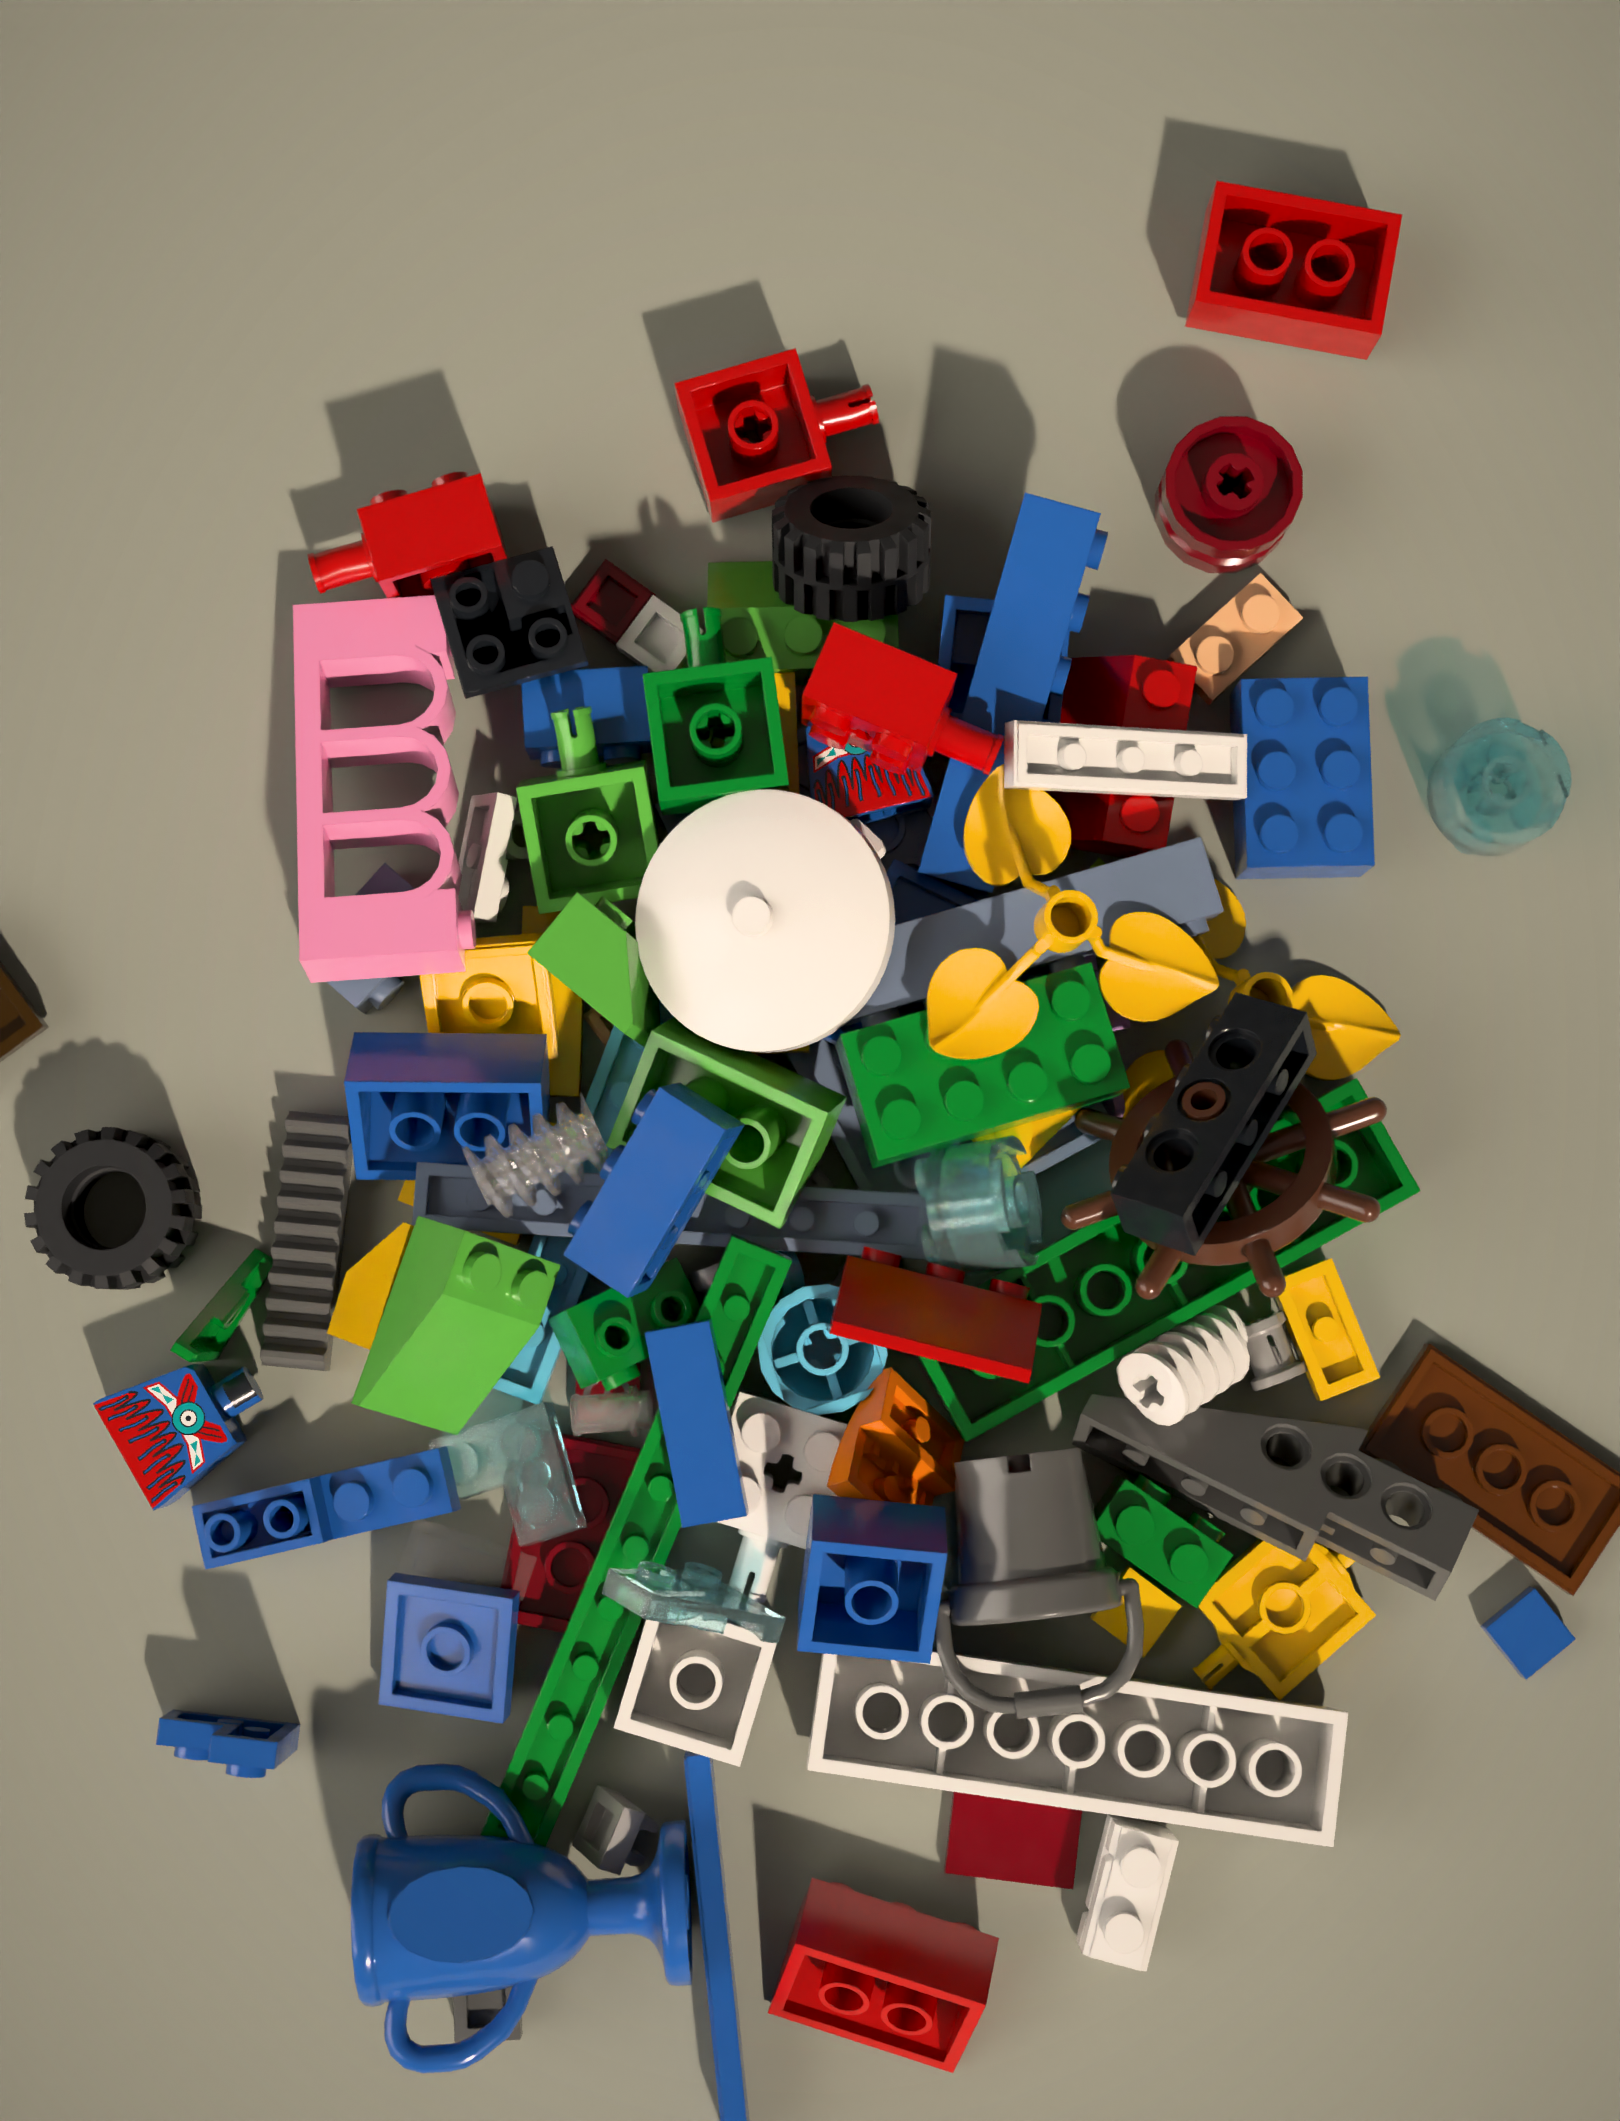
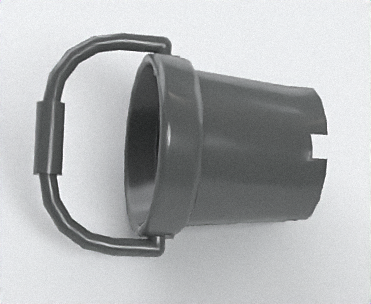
M1081 1448L955 1462L956 1480H954L956 1495L958 1584H955L950 1591H947L948 1599L940 1600L935 1630L937 1652L945 1677L963 1699L988 1712L1017 1714V1719L1083 1712L1084 1706L1110 1698L1131 1679L1142 1657L1144 1621L1138 1582L1133 1578L1120 1579L1119 1571H1116L1111 1566H1106L1085 1465L1082 1462ZM1124 1596L1128 1627L1126 1652L1117 1670L1100 1684L1082 1690L1080 1685L1015 1692L1014 1698L993 1696L975 1687L960 1670L953 1649L950 1618L954 1625L976 1626L1072 1616L1119 1607L1123 1603Z

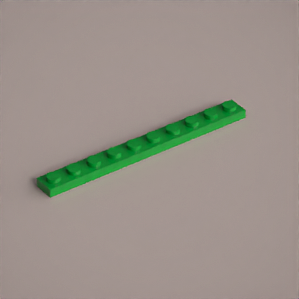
M733 1233L729 1238L695 1319V1322L712 1319L729 1410L792 1263L791 1257ZM659 1407L499 1785V1788L504 1790L520 1812L534 1843L543 1846L547 1845L681 1527ZM489 1810L480 1835L508 1838L501 1821Z

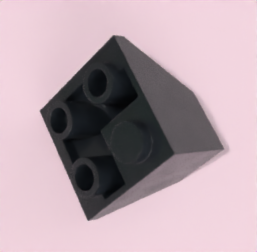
M553 546L430 579L465 699L588 666L587 656Z

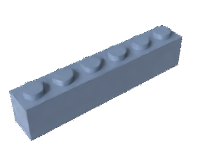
M1201 837L1042 882L1049 887L1056 885L1060 891L1076 890L1086 894L1096 906L1098 912L1097 926L1102 929L1101 938L1108 947L1111 926L1124 914L1132 912L1158 914L1172 921L1193 938L1209 932L1207 921L1214 919L1224 911ZM1022 888L895 925L892 951L880 983L867 1003L845 1025L849 1026L861 1022L862 1027L865 1028L899 1018L900 1010L921 1004L927 1010V991L934 971L949 955L959 950L982 948L992 951L1001 958L1008 971L1038 941L1034 932V920L1039 909L1046 903V899L1026 888ZM1085 940L1076 949L1066 953H1056L1047 949L1016 980L1024 982V974L1047 968L1048 974L1086 964L1084 957L1093 955L1095 952L1088 940Z

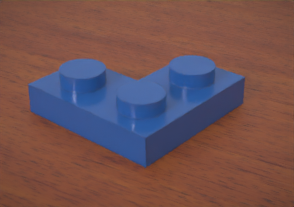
M172 1710L159 1718L156 1745L175 1747L174 1756L177 1758L208 1760L211 1763L226 1764L225 1773L231 1776L262 1778L266 1776V1769L277 1768L297 1750L300 1724Z

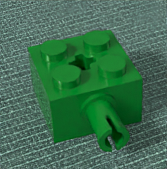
M703 607L706 634L704 635L700 634L697 608L680 614V621L683 624L688 668L642 674L658 799L663 816L694 812L711 801L738 792L757 789L789 792L788 772L772 657L726 662L721 624L722 612L720 608ZM722 726L724 735L728 736L725 738L724 747H711L710 742L706 740L710 737V728Z

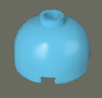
M829 1284L802 1287L780 1299L772 1309L758 1342L760 1370L772 1391L793 1408L816 1415L843 1412L865 1400L873 1390V1388L868 1389V1387L882 1373L888 1355L887 1348L828 1333L839 1287Z

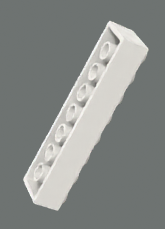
M932 1649L930 1664L822 1653L806 1764L807 1770L1334 1847L1348 1712L1332 1707L1284 1700L1279 1701L1277 1699L1131 1678L1110 1698L1084 1706L1083 1712L1017 1719V1714L988 1712L963 1699L945 1677L938 1652L935 1649ZM955 1653L960 1670L975 1687L993 1696L1014 1698L1015 1692L1080 1685L1082 1690L1100 1684L1110 1676Z

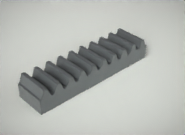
M289 1111V1115L285 1119L287 1136L282 1146L284 1163L279 1173L281 1190L277 1195L276 1201L278 1206V1216L274 1221L276 1237L271 1247L273 1264L268 1274L270 1292L265 1302L267 1318L263 1323L262 1330L265 1338L264 1344L260 1349V1358L262 1365L330 1371L334 1336L327 1334V1330L338 1299L353 1159L348 1116Z

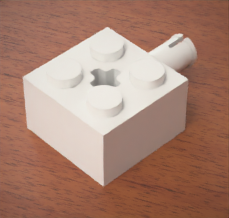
M740 1390L731 1421L749 1514L745 1517L718 1521V1523L738 1528V1533L743 1535L729 1584L726 1585L725 1591L742 1598L750 1572H754L755 1576L748 1600L765 1603L767 1599L766 1593L780 1547L787 1548L788 1544L806 1549L813 1494L837 1496L827 1487L838 1446L848 1422L822 1414L809 1413L793 1408L787 1403ZM782 1454H788L794 1457L793 1468L802 1472L799 1481L788 1480L784 1489L773 1486V1475L764 1471L767 1462L778 1463Z

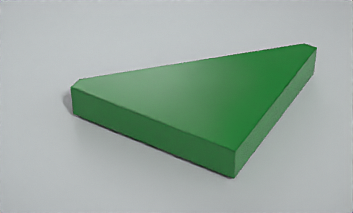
M255 1248L175 1341L170 1351L188 1362L218 1360L267 1280L269 1271L272 1268L273 1258Z

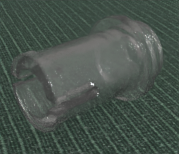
M631 1385L628 1387V1392L582 1396L580 1394H573L570 1401V1417L574 1436L616 1431H630L632 1437L640 1436L641 1430L650 1429L653 1422V1405L650 1391H638L637 1385Z

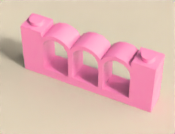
M435 595L293 605L299 961L311 983L466 972L465 949L476 948L475 920L473 911L463 910L458 898L462 874L450 834L445 829L456 812L459 797L446 749L443 747L453 731L456 716L447 680L455 679L454 660ZM413 683L420 684L434 693L433 701L425 713L413 721L399 725L331 729L330 688ZM415 763L422 764L437 773L436 783L428 795L415 804L400 808L333 812L332 768ZM413 844L426 846L440 855L437 870L431 879L419 888L395 893L335 897V849Z

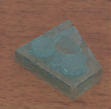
M649 1561L639 1562L637 1569L609 1568L602 1594L646 1620L673 1625H686L699 1630L724 1634L727 1620L729 1619L755 1634L760 1641L768 1643H779L786 1620L782 1615L722 1582L723 1574L719 1570L696 1562L685 1563L684 1569H671L665 1565Z

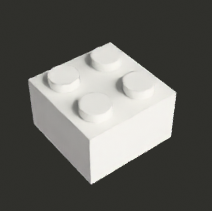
M656 1593L651 1602L614 1728L740 1767L778 1641L779 1630Z

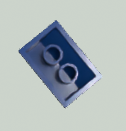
M354 1032L344 1086L356 1180H415L417 1162L548 1170L550 1075L547 1034Z

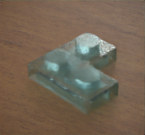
M542 1402L462 1429L458 1435L450 1433L428 1441L430 1449L443 1446L448 1447L459 1501L501 1487L504 1488L519 1546H530L587 1527L553 1403Z

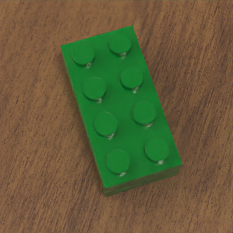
M1089 962L1022 982L1032 989L1038 998L1039 1011L1036 1021L1022 1041L1011 1049L994 1056L964 1060L936 1053L928 1041L927 1010L840 1034L835 1046L872 1169L1118 1097L1129 1089L1130 1084L1092 963Z

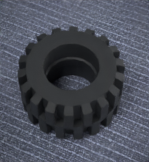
M841 475L808 481L806 485L796 486L788 490L787 495L781 496L775 502V509L772 510L771 517L773 587L776 592H779V598L785 604L794 605V610L802 614L815 615L818 619L828 621H874L884 619V616L898 615L907 611V606L917 605L923 599V593L928 592L930 587L931 510H929V504L925 498L917 496V491L912 488L898 485V482L874 478L873 476Z
M102 1127L101 1131L87 1129L75 1133L76 1140L73 1142L60 1141L51 1148L55 1157L50 1162L40 1160L33 1171L41 1176L38 1186H27L25 1199L34 1200V1212L24 1213L26 1227L36 1229L38 1237L30 1240L36 1253L46 1254L49 1257L46 1265L53 1272L69 1276L68 1281L79 1286L95 1287V1289L129 1290L141 1288L140 1285L144 1283H155L166 1277L164 1274L165 1270L169 1267L177 1268L185 1260L186 1257L181 1254L186 1245L194 1246L199 1234L192 1231L194 1219H202V1205L195 1204L194 1194L199 1193L200 1189L197 1179L190 1178L186 1172L190 1166L182 1156L173 1154L170 1151L171 1147L161 1140L135 1131L117 1127ZM121 1171L132 1175L140 1184L146 1200V1213L141 1228L130 1241L122 1246L110 1248L100 1245L89 1233L84 1220V1204L90 1189L99 1179L109 1173Z

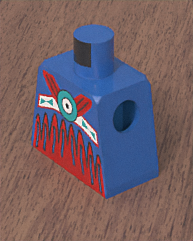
M805 725L810 798L827 805L849 821L859 819L863 824L930 808L933 793L923 768L921 773L907 768L903 775L887 771L869 760L871 752L849 743L846 744L843 750L825 745L809 735L811 727Z
M202 1363L185 1366L106 1396L94 1402L93 1405L154 1511L176 1502L247 1441L235 1416L264 1398L258 1383L245 1366L215 1383L208 1369Z

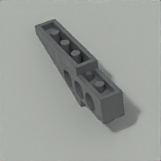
M1091 1394L1080 1414L1072 1445L1136 1477L1140 1474L1166 1492L1303 1561H1306L1316 1541L1436 1601L1449 1578L1479 1512L1478 1509L1464 1503L1455 1493L1444 1488H1433L1403 1473L1398 1466L1388 1460L1372 1458L1360 1452L1359 1449L1368 1431L1358 1427L1200 1407L1196 1411L1185 1415L1181 1421L1166 1426L1156 1424L1146 1418L1128 1398ZM1270 1457L1283 1459L1290 1467L1278 1465ZM1329 1486L1342 1488L1349 1496L1339 1495L1332 1491ZM1389 1515L1402 1518L1409 1526L1397 1524Z

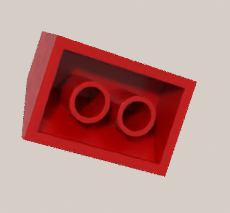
M1139 655L1072 658L1063 692L1060 723L1186 731L1197 666ZM1045 791L1060 805L1069 821L1071 829V845L1069 848L1129 858L1166 847L1175 797Z
M863 1247L861 1258L847 1256L828 1331L829 1334L1029 1384L1042 1309L1041 1303L1027 1300L1029 1287L991 1278L989 1290L963 1284L965 1271L927 1262L925 1274L899 1268L901 1255L869 1247Z
M812 1877L797 1914L768 2013L953 2073L986 2007L999 1938L980 1932L966 1923H952L918 1912L904 1903H890L856 1892L845 1884L837 1882L828 1883Z

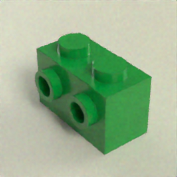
M675 1257L663 1264L649 1289L627 1298L615 1289L610 1288L549 1318L548 1321L580 1388L583 1389L601 1381L607 1392L641 1375L636 1363L649 1357L645 1338L646 1331L695 1322L701 1306L678 1258Z
M1140 1474L1134 1483L1117 1475L1094 1508L1101 1542L1197 1609L1233 1556L1231 1552L1219 1545L1225 1533L1194 1511L1188 1520L1185 1521L1165 1506L1172 1496Z

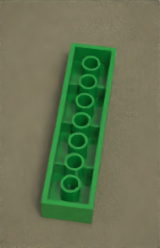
M1357 1078L1345 1082L1317 1097L1326 1113L1368 1098ZM1281 1117L1277 1119L1270 1133L1292 1124ZM1382 1121L1334 1138L1337 1152L1335 1185L1374 1197L1380 1204V1213L1421 1191ZM1305 1149L1266 1162V1164L1298 1173L1304 1160ZM1253 1188L1250 1192L1257 1211L1279 1197V1195ZM1226 1206L1216 1222L1231 1220ZM1323 1210L1304 1233L1285 1247L1274 1252L1280 1268L1364 1222ZM1117 1215L1077 1229L973 1286L989 1290L991 1278L1030 1288L1027 1300L1042 1304L1029 1384L921 1356L917 1357L961 1438L967 1442L1254 1284L1256 1279L1249 1262L1208 1266L1180 1261L1160 1295L1151 1300L1144 1299L1136 1292L1135 1283L1155 1250L1144 1243L1139 1237L1125 1233Z

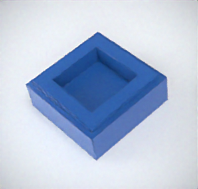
M1531 1586L1526 1588L1480 1626L1520 1677L1526 1680L1576 1640L1539 1592Z

